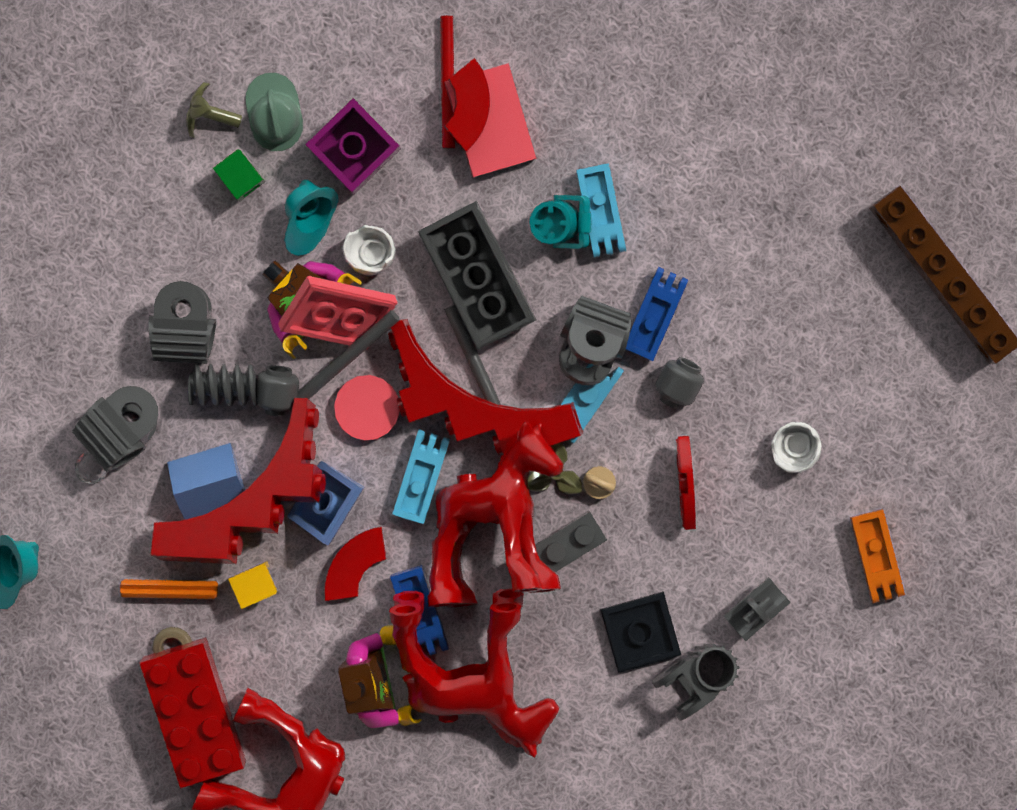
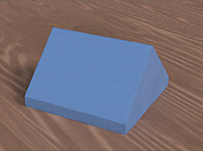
M231 443L167 462L173 496L184 520L209 513L229 503L245 491Z
M321 461L318 467L322 470V474L325 475L326 487L324 493L320 494L319 503L296 502L287 517L319 541L329 545L365 487Z

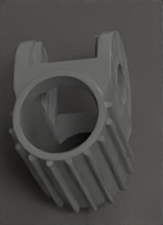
M177 281L166 285L158 293L154 303V315H149V338L153 361L208 363L215 336L216 319H212L211 301L206 292L200 287L189 282ZM188 300L191 306L190 313L186 317L180 318L176 313V306L180 301Z
M581 296L573 307L560 334V337L565 338L559 355V365L565 376L577 384L587 386L595 385L605 380L616 357L621 359L625 353L631 328V313ZM576 357L594 366L590 368L582 367L578 364Z
M136 386L120 388L106 399L103 397L99 398L81 417L72 433L106 472L114 470L131 461L146 449L144 444L152 438L157 427L158 406L156 400L143 388ZM131 412L138 415L139 419L135 422H129L122 416Z
M716 644L695 646V650L688 651L689 655L687 657L677 660L652 681L654 687L659 688L663 685L668 687L678 679L687 691L690 698L676 708L678 711L675 716L679 721L688 718L714 700L720 691H727V687L734 686L733 681L739 677L737 669L740 667L736 664L738 658L733 657L731 654L732 650H726L724 645ZM709 651L717 653L723 662V674L712 685H707L699 674L700 660Z

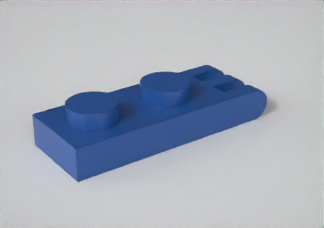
M659 266L631 327L626 350L651 361H654L688 283V279L682 277L678 283V288L672 287L677 275L670 272L666 283L660 282L664 269Z
M420 565L391 574L390 579L395 594L403 591H418L424 594V611L421 621L416 628L420 646L426 643L429 654L434 655L437 654L434 641L439 640L441 650H449L437 608L428 607L427 596L431 590L423 566Z

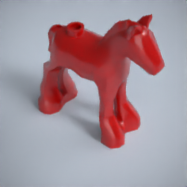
M525 421L520 430L509 438L498 463L497 471L492 477L477 480L476 474L457 476V484L445 487L437 494L435 500L438 519L436 528L439 532L438 536L432 541V566L429 576L431 592L427 596L428 607L447 606L448 608L478 604L474 592L463 579L460 562L463 544L478 522L500 524L504 538L506 565L511 578L513 593H543L561 589L558 575L540 560L533 536L534 502L528 489L529 472L534 471L552 478L561 474L564 468L559 456L542 437L541 423L532 428L530 423Z
M511 588L500 589L492 594L493 604L490 606V620L487 630V662L485 664H468L445 671L427 657L418 642L416 628L421 621L424 611V594L418 591H403L393 596L394 606L389 609L391 623L393 624V638L399 650L402 669L410 673L402 677L408 688V702L410 706L418 712L436 715L439 717V721L444 723L457 721L458 715H484L501 739L517 748L522 747L528 755L535 758L537 754L536 747L542 743V738L555 719L559 706L554 699L544 698L532 705L521 708L518 707L514 699V675L507 651V635L521 619L524 593H513Z
M247 688L233 721L243 725L264 723L278 730L289 742L297 768L283 783L277 798L274 799L260 797L239 787L220 783L212 779L203 781L191 810H322L330 793L337 796L345 779L339 775L342 763L345 760L344 748L340 743L327 739L318 728L313 730L308 736L302 721L286 713L272 700L261 697L257 692Z

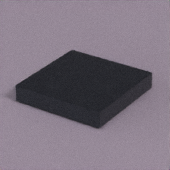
M664 591L600 609L618 673L681 656Z

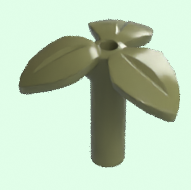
M203 82L191 97L190 108L186 115V127L191 138H195V120L201 117L237 128L241 123L242 115L210 106L202 97L205 89L210 85L207 82Z
M561 442L551 445L564 465L568 460L564 445ZM534 471L530 472L528 476V489L534 492L547 490L552 479L556 480L558 490L562 493L578 494L582 492V482L574 471H563L552 478Z

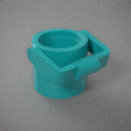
M554 195V201L542 202L531 213L529 221L531 232L542 243L553 244V248L582 249L588 247L589 233L591 232L589 198L585 195ZM565 200L579 201V211L576 206ZM579 232V243H562L571 240Z

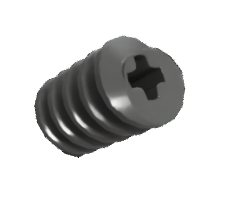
M195 364L188 380L189 405L194 404L196 397H198L201 405H206L211 396L213 404L218 406L224 396L227 405L233 406L237 396L241 406H246L249 397H251L253 405L257 406V374H255L253 366L248 365L245 374H242L239 364H235L232 374H229L226 364H222L219 373H215L212 364L208 365L206 373H202L199 364Z

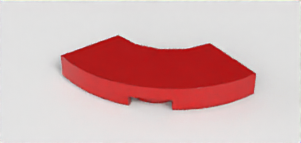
M475 58L448 79L454 90L456 104L452 117L444 127L465 152L474 145L483 132L490 108V93L487 79Z
M678 436V439H676V461L681 519L684 530L696 529L689 436Z
M382 526L356 535L339 550L326 576L325 601L358 597L359 582L364 572L374 563L387 559Z

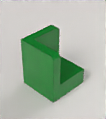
M239 149L213 167V170L239 202L265 183L259 172Z

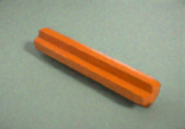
M124 579L120 583V594L123 598L215 599L218 596V583L216 581Z

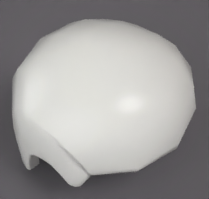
M364 225L354 232H349L345 237L342 247L345 261L355 272L363 275H376L386 270L392 264L396 252L392 237L383 228Z
M790 422L779 428L773 437L771 448L774 462L777 466L787 473H802L811 469L819 460L822 445L817 431L812 426L804 422Z

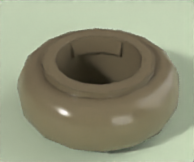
M168 627L156 635L152 650L153 653L162 652L164 650L163 644L169 638L178 639L182 645L192 642V639L185 630L179 627Z

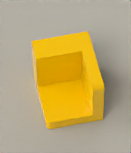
M267 561L228 579L241 609L277 593V588L268 570L269 564Z

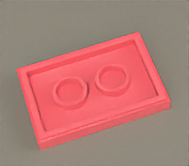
M509 63L483 70L489 87L490 108L483 132L474 145L465 152L472 178L536 159ZM445 81L448 97L454 111L456 104L454 90L450 82Z
M307 276L278 325L282 332L350 346L390 310H393L397 305L395 295Z

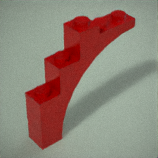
M408 319L399 320L391 327L392 331L388 332L393 350H399L402 362L398 363L404 382L409 381L411 386L400 390V398H397L399 411L402 417L407 416L409 422L447 410L448 416L444 420L450 436L455 435L456 440L460 441L495 429L496 435L492 436L498 455L503 454L509 438L520 430L525 421L529 422L532 428L541 423V435L550 446L584 434L573 402L550 408H517L492 403L469 393L445 376L431 362L417 342Z
M294 398L290 423L280 448L266 470L248 489L229 503L201 516L181 521L154 522L151 556L161 561L237 564V556L241 555L243 549V540L239 536L240 532L278 534L279 525H282L284 520V507L281 505V501L319 503L320 494H323L325 491L326 478L319 467L315 464H310V461H313L316 455L315 441H312L313 430L318 427L319 411L316 405L308 398Z

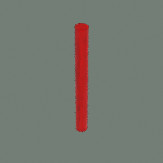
M444 15L440 16L442 148L454 149L455 139L444 127L453 115L444 82L454 75L453 16Z

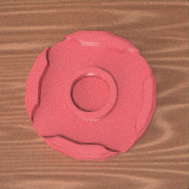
M373 375L357 376L347 381L337 393L334 404L335 417L340 427L351 437L364 441L378 439L389 433L397 423L400 414L397 405V398L399 397L393 386L383 378Z

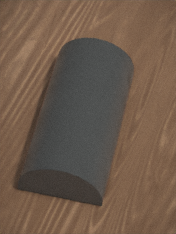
M477 201L418 231L477 350L537 320Z

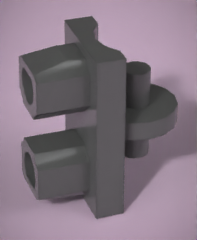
M768 577L723 616L740 636L747 641L791 602Z

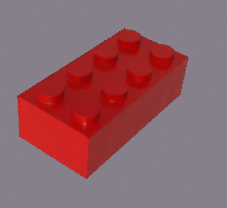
M207 637L144 656L139 664L180 789L244 769L246 758Z

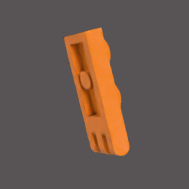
M880 509L850 517L872 604L879 602L877 592L879 588H882L885 600L892 599L889 587L891 585L895 586V592L898 597L905 596L884 510Z

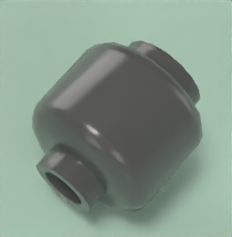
M683 357L666 362L655 383L656 390L662 395L660 400L672 408H678L679 405H691L704 384L703 375L700 373L701 367Z
M279 365L267 366L266 371H262L257 375L256 404L265 409V413L271 416H283L285 411L293 408L294 398H298L299 392L298 377L292 373V369Z

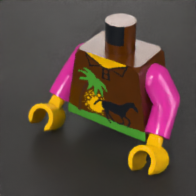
M276 260L273 261L262 275L276 287L267 297L270 301L267 312L272 329L282 342L284 351L292 359H295L293 349L297 345H300L304 350L307 349V345L301 340L305 336L282 332L278 325L307 276L348 285L353 282L361 285L362 282L355 276L343 272L332 264L309 261L302 266L297 263L288 272Z
M393 625L382 627L380 634L374 633L353 642L348 648L346 660L338 668L347 713L358 715V718L369 728L395 726L398 722L402 726L420 723L422 719L414 720L412 718L411 710L413 708L410 705L400 707L398 711L395 710L396 706L383 650V644L396 645L393 638Z

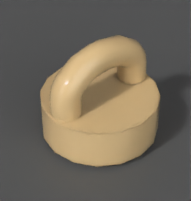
M597 466L586 472L583 486L586 493L592 498L604 499L615 490L616 480L612 471L606 467Z

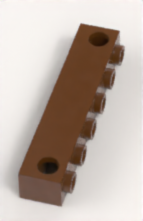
M901 186L893 189L869 208L988 364H997L1017 348L1016 335Z

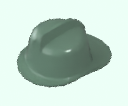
M264 73L257 76L249 84L246 92V108L252 134L263 148L271 151H284L291 148L300 139L303 131V118L297 91L294 84L286 76L279 73Z

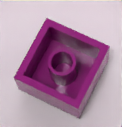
M354 98L305 144L354 195L401 150L400 145Z

